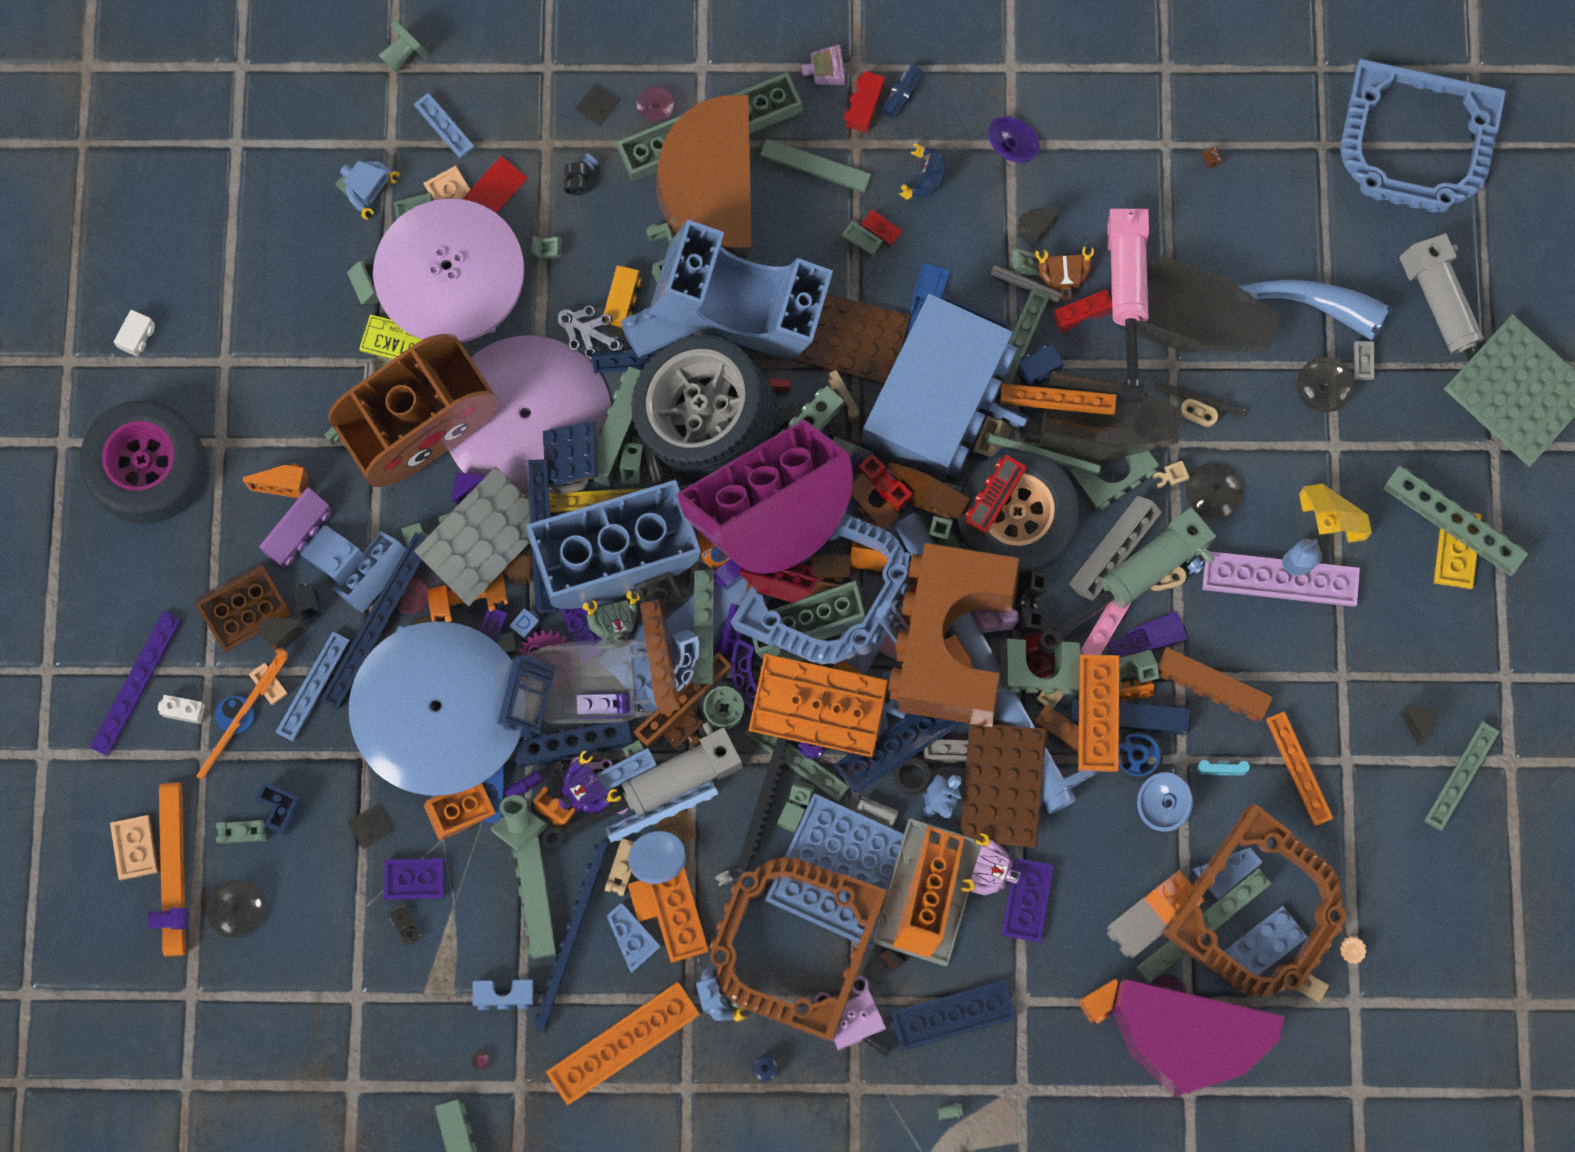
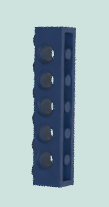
M624 717L612 719L613 722L605 723V721L593 723L594 726L590 727L580 725L574 727L575 730L571 731L560 729L555 731L556 734L548 735V733H541L536 735L537 738L532 739L522 737L514 749L517 765L519 768L580 756L583 751H587L584 754L586 755L628 746L633 743L629 721L624 719ZM608 730H615V737H606ZM591 733L597 735V739L594 742L587 741V737ZM572 737L578 739V743L575 746L568 745V740ZM553 741L559 743V747L556 750L549 749V744ZM534 745L540 747L539 752L536 754L530 753V748Z

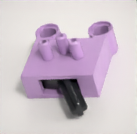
M857 976L855 982H864L865 988L862 991H857L853 984L851 991L859 996L847 1001L833 1040L838 1051L859 1041H864L884 1057H887L892 1051V1047L875 1035L886 1029L868 990L869 984L867 979L863 976ZM824 992L819 993L815 997L814 1003H818L821 997L828 999L831 996Z

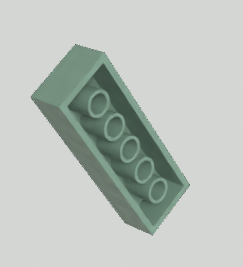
M628 367L627 372H623L620 380L622 382L621 387L616 389L613 399H615L614 404L609 406L606 416H608L606 423L603 422L599 430L601 435L599 440H597L598 478L589 480L611 487L621 463L624 443H629L635 429L631 412V401H633L632 393H634L633 389L634 385H636V380L640 376V370Z
M856 581L770 610L779 613L785 626L818 640L848 631L850 627L863 623L868 614L862 588ZM753 638L756 653L762 659H764V654L780 655L781 648L778 646L772 647Z

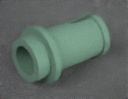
M954 1102L955 1105L938 1107L939 1120L952 1117L960 1118L959 1116L963 1115L961 1103L957 1104Z

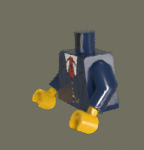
M918 144L913 145L917 150L911 153L919 158L923 157L915 187L911 190L906 185L901 186L904 192L899 194L903 198L908 200L912 195L914 197L931 196L941 183L947 159L943 158L940 150L924 148Z

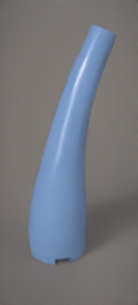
M1275 280L1237 287L1239 303L1257 301V299L1285 298L1304 302L1329 314L1372 341L1385 325V317L1387 315L1390 316L1392 312L1391 307L1363 293L1313 281Z

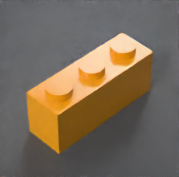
M621 266L616 267L604 314L609 313L613 317V321L609 325L622 328L620 321L633 315V312L630 311L632 305L635 306L636 289L640 288L642 282L639 270ZM605 316L604 321L608 323L609 317Z

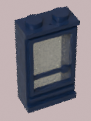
M525 655L514 657L498 724L503 725L504 729L509 731H520L521 735L526 737L540 734L554 672H556L557 667Z

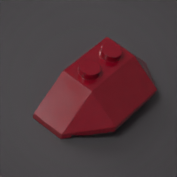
M800 563L773 573H757L742 567L739 570L740 575L758 593L793 603L811 595L819 582V578L812 569Z

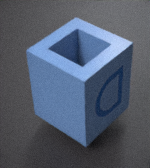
M524 608L511 623L510 628L523 640L527 641V636L530 637L541 623L538 620L539 616L534 611L530 610L528 612Z

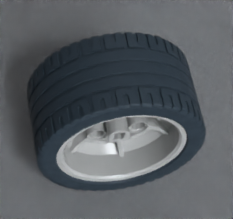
M693 335V337L687 336L684 339L680 338L676 342L669 343L670 345L664 346L661 351L659 350L655 353V356L649 359L650 361L645 364V368L641 370L640 376L636 380V385H634L631 412L640 438L673 471L688 479L699 481L774 437L773 434L778 423V402L776 401V394L770 381L740 347L722 337ZM713 378L706 386L699 382L702 379ZM732 385L736 389L739 398L728 396ZM683 393L685 402L676 406L679 397ZM726 403V406L720 409L721 405ZM700 423L699 426L694 429L695 424ZM686 426L687 432L684 438L679 434L676 427Z

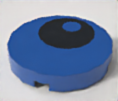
M230 696L222 700L217 706L215 712L216 722L223 731L226 732L245 703V698ZM252 706L239 721L241 725L233 735L245 732L252 726L255 718Z

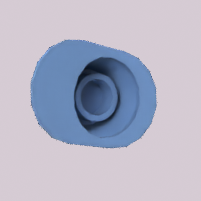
M1302 539L1298 541L1283 556V568L1288 573L1297 576L1310 572L1322 561V553L1317 544L1318 540Z

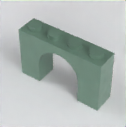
M1133 429L1117 438L1115 445L1129 464V475L1124 480L1117 483H1108L1101 480L1095 474L1077 469H1071L1069 472V477L1094 511L1106 509L1111 504L1110 501L1115 498L1119 500L1126 494L1125 491L1130 488L1132 490L1137 488L1142 483L1141 480L1146 477L1150 479L1157 473L1156 470L1159 464Z
M1006 639L1000 642L1001 689H1008V692L1026 690V693H1037L1038 690H1041L1045 694H1055L1056 691H1061L1063 695L1074 694L1075 691L1079 690L1080 643L1062 642L1054 651L1055 667L1053 674L1049 679H1040L1034 676L1027 667L1025 640Z

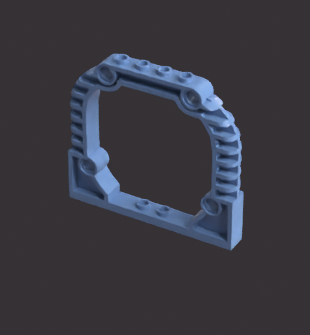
M1359 59L1355 70L1341 140V157L1344 166L1352 175V178L1360 183V190L1366 196H1370L1375 200H1388L1393 204H1407L1411 208H1425L1430 212H1446L1453 204L1460 203L1475 195L1487 179L1506 90ZM1393 81L1413 85L1418 89L1427 88L1437 93L1446 92L1464 96L1463 104L1471 115L1468 128L1475 134L1468 173L1459 184L1442 183L1434 189L1387 179L1381 169L1367 165L1362 154V136L1367 112L1376 107L1380 99V93L1390 88ZM1366 96L1372 97L1373 101L1367 100ZM1475 120H1480L1483 124L1480 125ZM1367 182H1373L1375 186L1371 187ZM1440 198H1446L1448 203H1444Z
M845 511L840 523L828 540H835L839 536L846 537L877 550L887 558L888 562L883 570L885 585L863 623L850 627L843 639L833 641L818 640L785 626L779 613L768 610L767 602L763 597L765 594L758 593L752 586L732 618L731 624L740 633L772 647L778 646L811 662L820 664L839 663L844 659L854 657L858 653L862 655L868 654L880 642L882 632L884 631L883 626L875 617L877 608L887 600L898 610L903 596L910 589L911 577H909V572L906 568L903 548L896 537L885 529L850 516ZM866 640L864 643L859 644L860 641Z

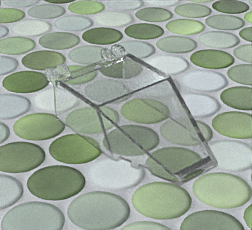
M646 640L576 641L545 646L525 654V656L557 667L556 672H554L543 720L550 724L621 723L633 718L652 715L651 710L638 711L637 704L647 705L651 703V699H637L634 658L648 657V653H634L633 646H645ZM522 675V684L540 691L541 681ZM524 690L525 714L533 717L539 694ZM628 693L626 704L629 707V713L578 714L576 695Z

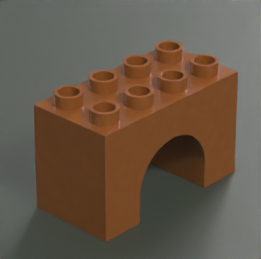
M927 543L924 544L923 555L912 554L909 577H911L910 586L917 587L916 593L906 591L902 611L904 620L910 625L909 631L899 629L896 643L897 661L904 662L903 669L892 668L889 683L890 699L898 700L900 712L993 727L999 691V673L976 670L960 664L948 652L944 644V638L952 623L968 612L987 610L1012 614L1019 558Z

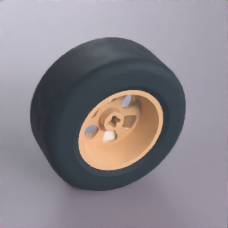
M1029 451L999 453L980 463L970 473L962 486L960 493L970 498L961 518L958 519L962 538L969 550L1019 558L1018 574H1022L1032 570L1039 571L1051 565L1064 554L1072 542L1079 514L1077 495L1069 477L1050 459ZM1008 455L1025 465L1026 471L1010 495L1011 502L1004 505L1001 510L1005 513V520L998 524L993 523L987 535H984L966 524L967 518H965V515L970 507H975L977 503L975 498L980 491L984 492L987 485L985 482L989 475H994L997 471L995 466L1000 458L1004 459ZM1019 488L1031 491V495L1026 501L1018 498ZM1036 502H1041L1043 514H1032L1030 506ZM1014 509H1021L1022 516H1014ZM1029 520L1038 524L1037 530L1032 534H1028L1024 528V524ZM1012 524L1018 527L1017 537H1010L1004 534L1008 525Z

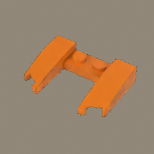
M502 572L475 599L487 597L489 611L495 610L493 603L498 604L503 600L504 604H508L506 584ZM446 585L427 590L432 622L436 621V616L438 618L445 617L446 622L452 621L450 606L465 603L453 590L448 592Z

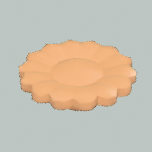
M1351 936L1345 938L1344 942L1341 943V955L1345 961L1354 964L1362 962L1367 952L1365 949L1366 945L1363 944L1362 940Z

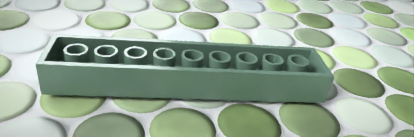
M788 72L733 94L748 95L749 134L802 113V102ZM681 116L617 142L618 151L632 182L657 172L663 142L672 126Z

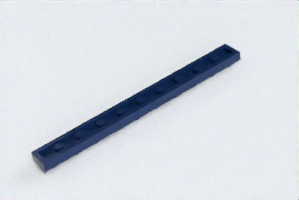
M416 532L414 533L320 701L337 710L341 706L359 668L372 651L421 564L422 559L414 550L426 537Z
M600 841L599 845L594 846L592 856H595L592 864L589 863L587 866L586 874L588 877L586 882L581 884L579 893H582L580 900H576L574 904L573 920L569 919L566 930L569 932L567 938L562 939L560 957L557 956L553 965V968H556L554 976L550 975L548 979V993L543 995L540 1006H543L541 1013H537L534 1020L535 1029L545 1033L609 847L606 842Z

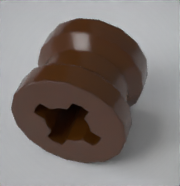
M1218 147L1209 148L1201 154L1202 158L1206 161L1205 166L1207 169L1215 168L1224 162L1223 158L1219 155L1220 150Z

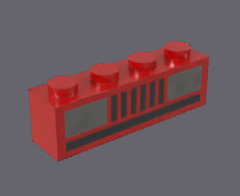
M1008 455L1004 459L1000 458L995 466L997 471L994 475H989L985 482L987 485L984 492L980 491L975 498L977 502L975 507H970L965 515V518H967L966 524L984 535H987L1026 471L1025 465Z

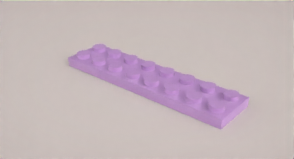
M1210 551L1208 552L1213 556L1214 560L1211 563L1204 562L1202 590L1352 607L1357 606L1360 568L1318 564L1307 574L1297 576L1288 573L1283 568L1282 559Z

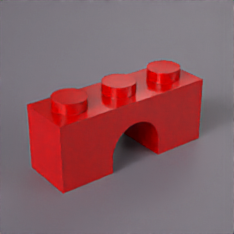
M1106 289L1054 310L1053 318L1060 334L1078 327L1080 322L1088 318L1094 317L1096 320L1111 314L1112 300Z
M873 454L858 466V473H864L876 487L875 490L897 512L912 500L913 493L900 480L898 482L894 480L886 471V467Z

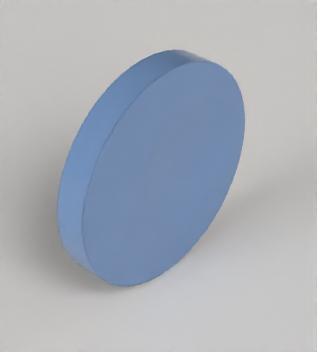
M655 831L643 835L635 841L628 855L629 865L635 877L650 884L664 883L673 879L680 873L686 860L685 849L680 839L664 831Z

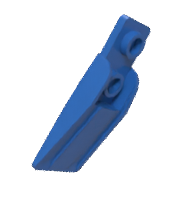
M925 263L921 264L907 333H910L928 294L941 299L950 275L949 270Z
M504 765L494 775L482 782L496 814L481 822L496 823L502 817L500 803L504 797Z

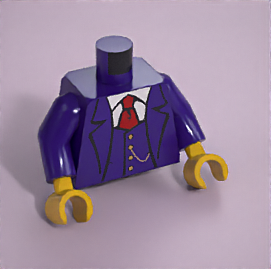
M583 751L580 755V760H576L566 772L563 780L565 786L562 788L565 796L558 800L563 809L572 805L577 812L581 810L585 812H599L609 806L611 801L618 802L621 800V796L616 799L612 797L618 790L613 789L608 793L588 764L584 766V763L590 762L593 759V756L589 760L584 759L583 756L587 751Z

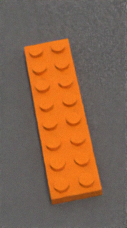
M677 982L546 1071V1073L569 1106L699 1017L700 1014L679 982Z

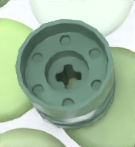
M727 686L711 690L703 703L704 713L708 722L718 729L724 728L726 730L736 727L742 721L745 714V705L741 695L735 689ZM721 705H724L725 707L730 706L728 707L729 712L721 713Z

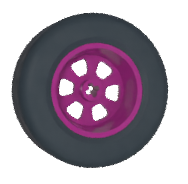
M135 400L112 407L98 417L91 425L81 446L80 469L88 491L110 514L130 523L154 524L178 515L193 502L204 482L206 456L199 436L179 412L159 402ZM139 440L140 449L134 453L131 452L127 447ZM150 440H155L161 444L160 448L155 452L147 449ZM122 456L129 458L130 465L120 469L119 458ZM168 456V466L166 468L157 466L156 462L159 457ZM133 472L139 475L136 485L126 481V478ZM151 472H155L159 479L148 484L146 476Z

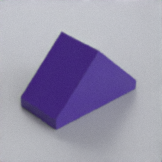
M457 472L452 500L459 504L484 477L477 474Z

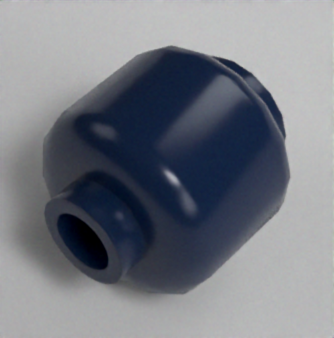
M761 1056L753 1063V1074L761 1082H770L778 1074V1064L770 1056Z

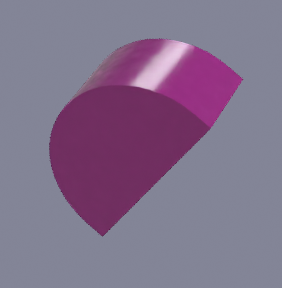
M803 419L677 493L682 513L691 525L736 564L752 572L773 573L793 567L810 557L835 531L850 500L853 482L852 467L847 451Z

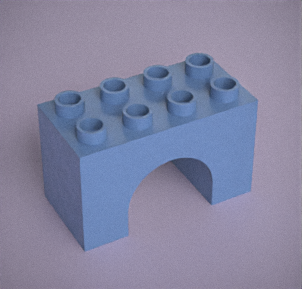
M687 220L669 244L648 313L716 337H722L733 343L788 362L795 359L813 341L833 270L796 258L791 265L784 267L765 266L744 260L729 253L721 246L724 232Z

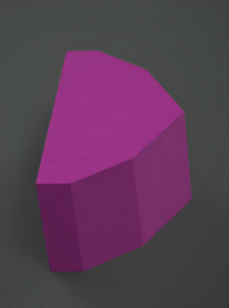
M1125 979L1117 984L1111 1009L1129 1054L1174 1097L1244 1075L1279 1042L1284 1016Z

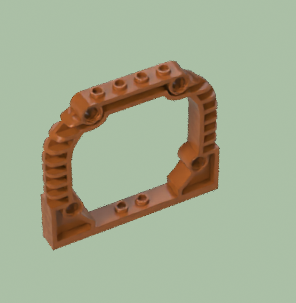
M1249 804L1161 934L1195 960L1202 962L1234 988L1245 994L1270 996L1283 990H1297L1308 982L1309 974L1320 964V958L1323 953L1330 949L1333 938L1342 931L1341 926L1345 922L1346 912L1341 907L1340 881L1334 869L1325 859L1293 836L1289 829L1258 805ZM1269 838L1273 840V846L1271 848L1268 846ZM1258 844L1259 849L1265 853H1281L1311 877L1317 884L1322 900L1315 910L1317 925L1292 962L1278 966L1270 977H1260L1251 973L1217 947L1216 934L1211 930H1206L1202 910L1196 906L1206 889L1212 887L1215 883L1217 873L1226 867V860L1236 845ZM1332 911H1334L1336 914L1334 920L1331 919ZM1204 934L1208 938L1205 945L1202 943V936ZM1290 975L1292 976V979H1293V982H1292L1291 985H1289L1288 982H1287V978H1288Z
M783 857L773 859L759 866L754 872L743 873L738 883L734 882L731 889L732 899L731 901L727 900L724 907V912H726L724 920H719L716 929L719 933L717 938L713 937L709 949H712L711 961L717 967L718 978L723 991L735 1004L751 1012L832 1042L886 898L887 890L797 858ZM748 878H752L755 881L754 885L750 888L744 886V881ZM785 878L835 895L838 906L841 908L850 907L858 924L865 927L858 947H854L850 955V959H853L851 966H846L843 977L846 980L838 1000L830 997L822 1002L811 1004L809 1000L801 998L795 1001L794 1004L749 988L741 983L735 975L734 969L737 963V954L733 948V943L749 901L758 898L763 893L767 882ZM844 892L851 896L847 902H842L839 899L840 895ZM719 952L726 954V959L723 962L716 961V955ZM801 1004H806L809 1007V1011L806 1014L798 1013V1007Z

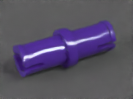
M536 771V773L524 779L520 778L519 782L504 789V793L507 797L520 795L523 792L527 793L530 788L544 781L540 773Z

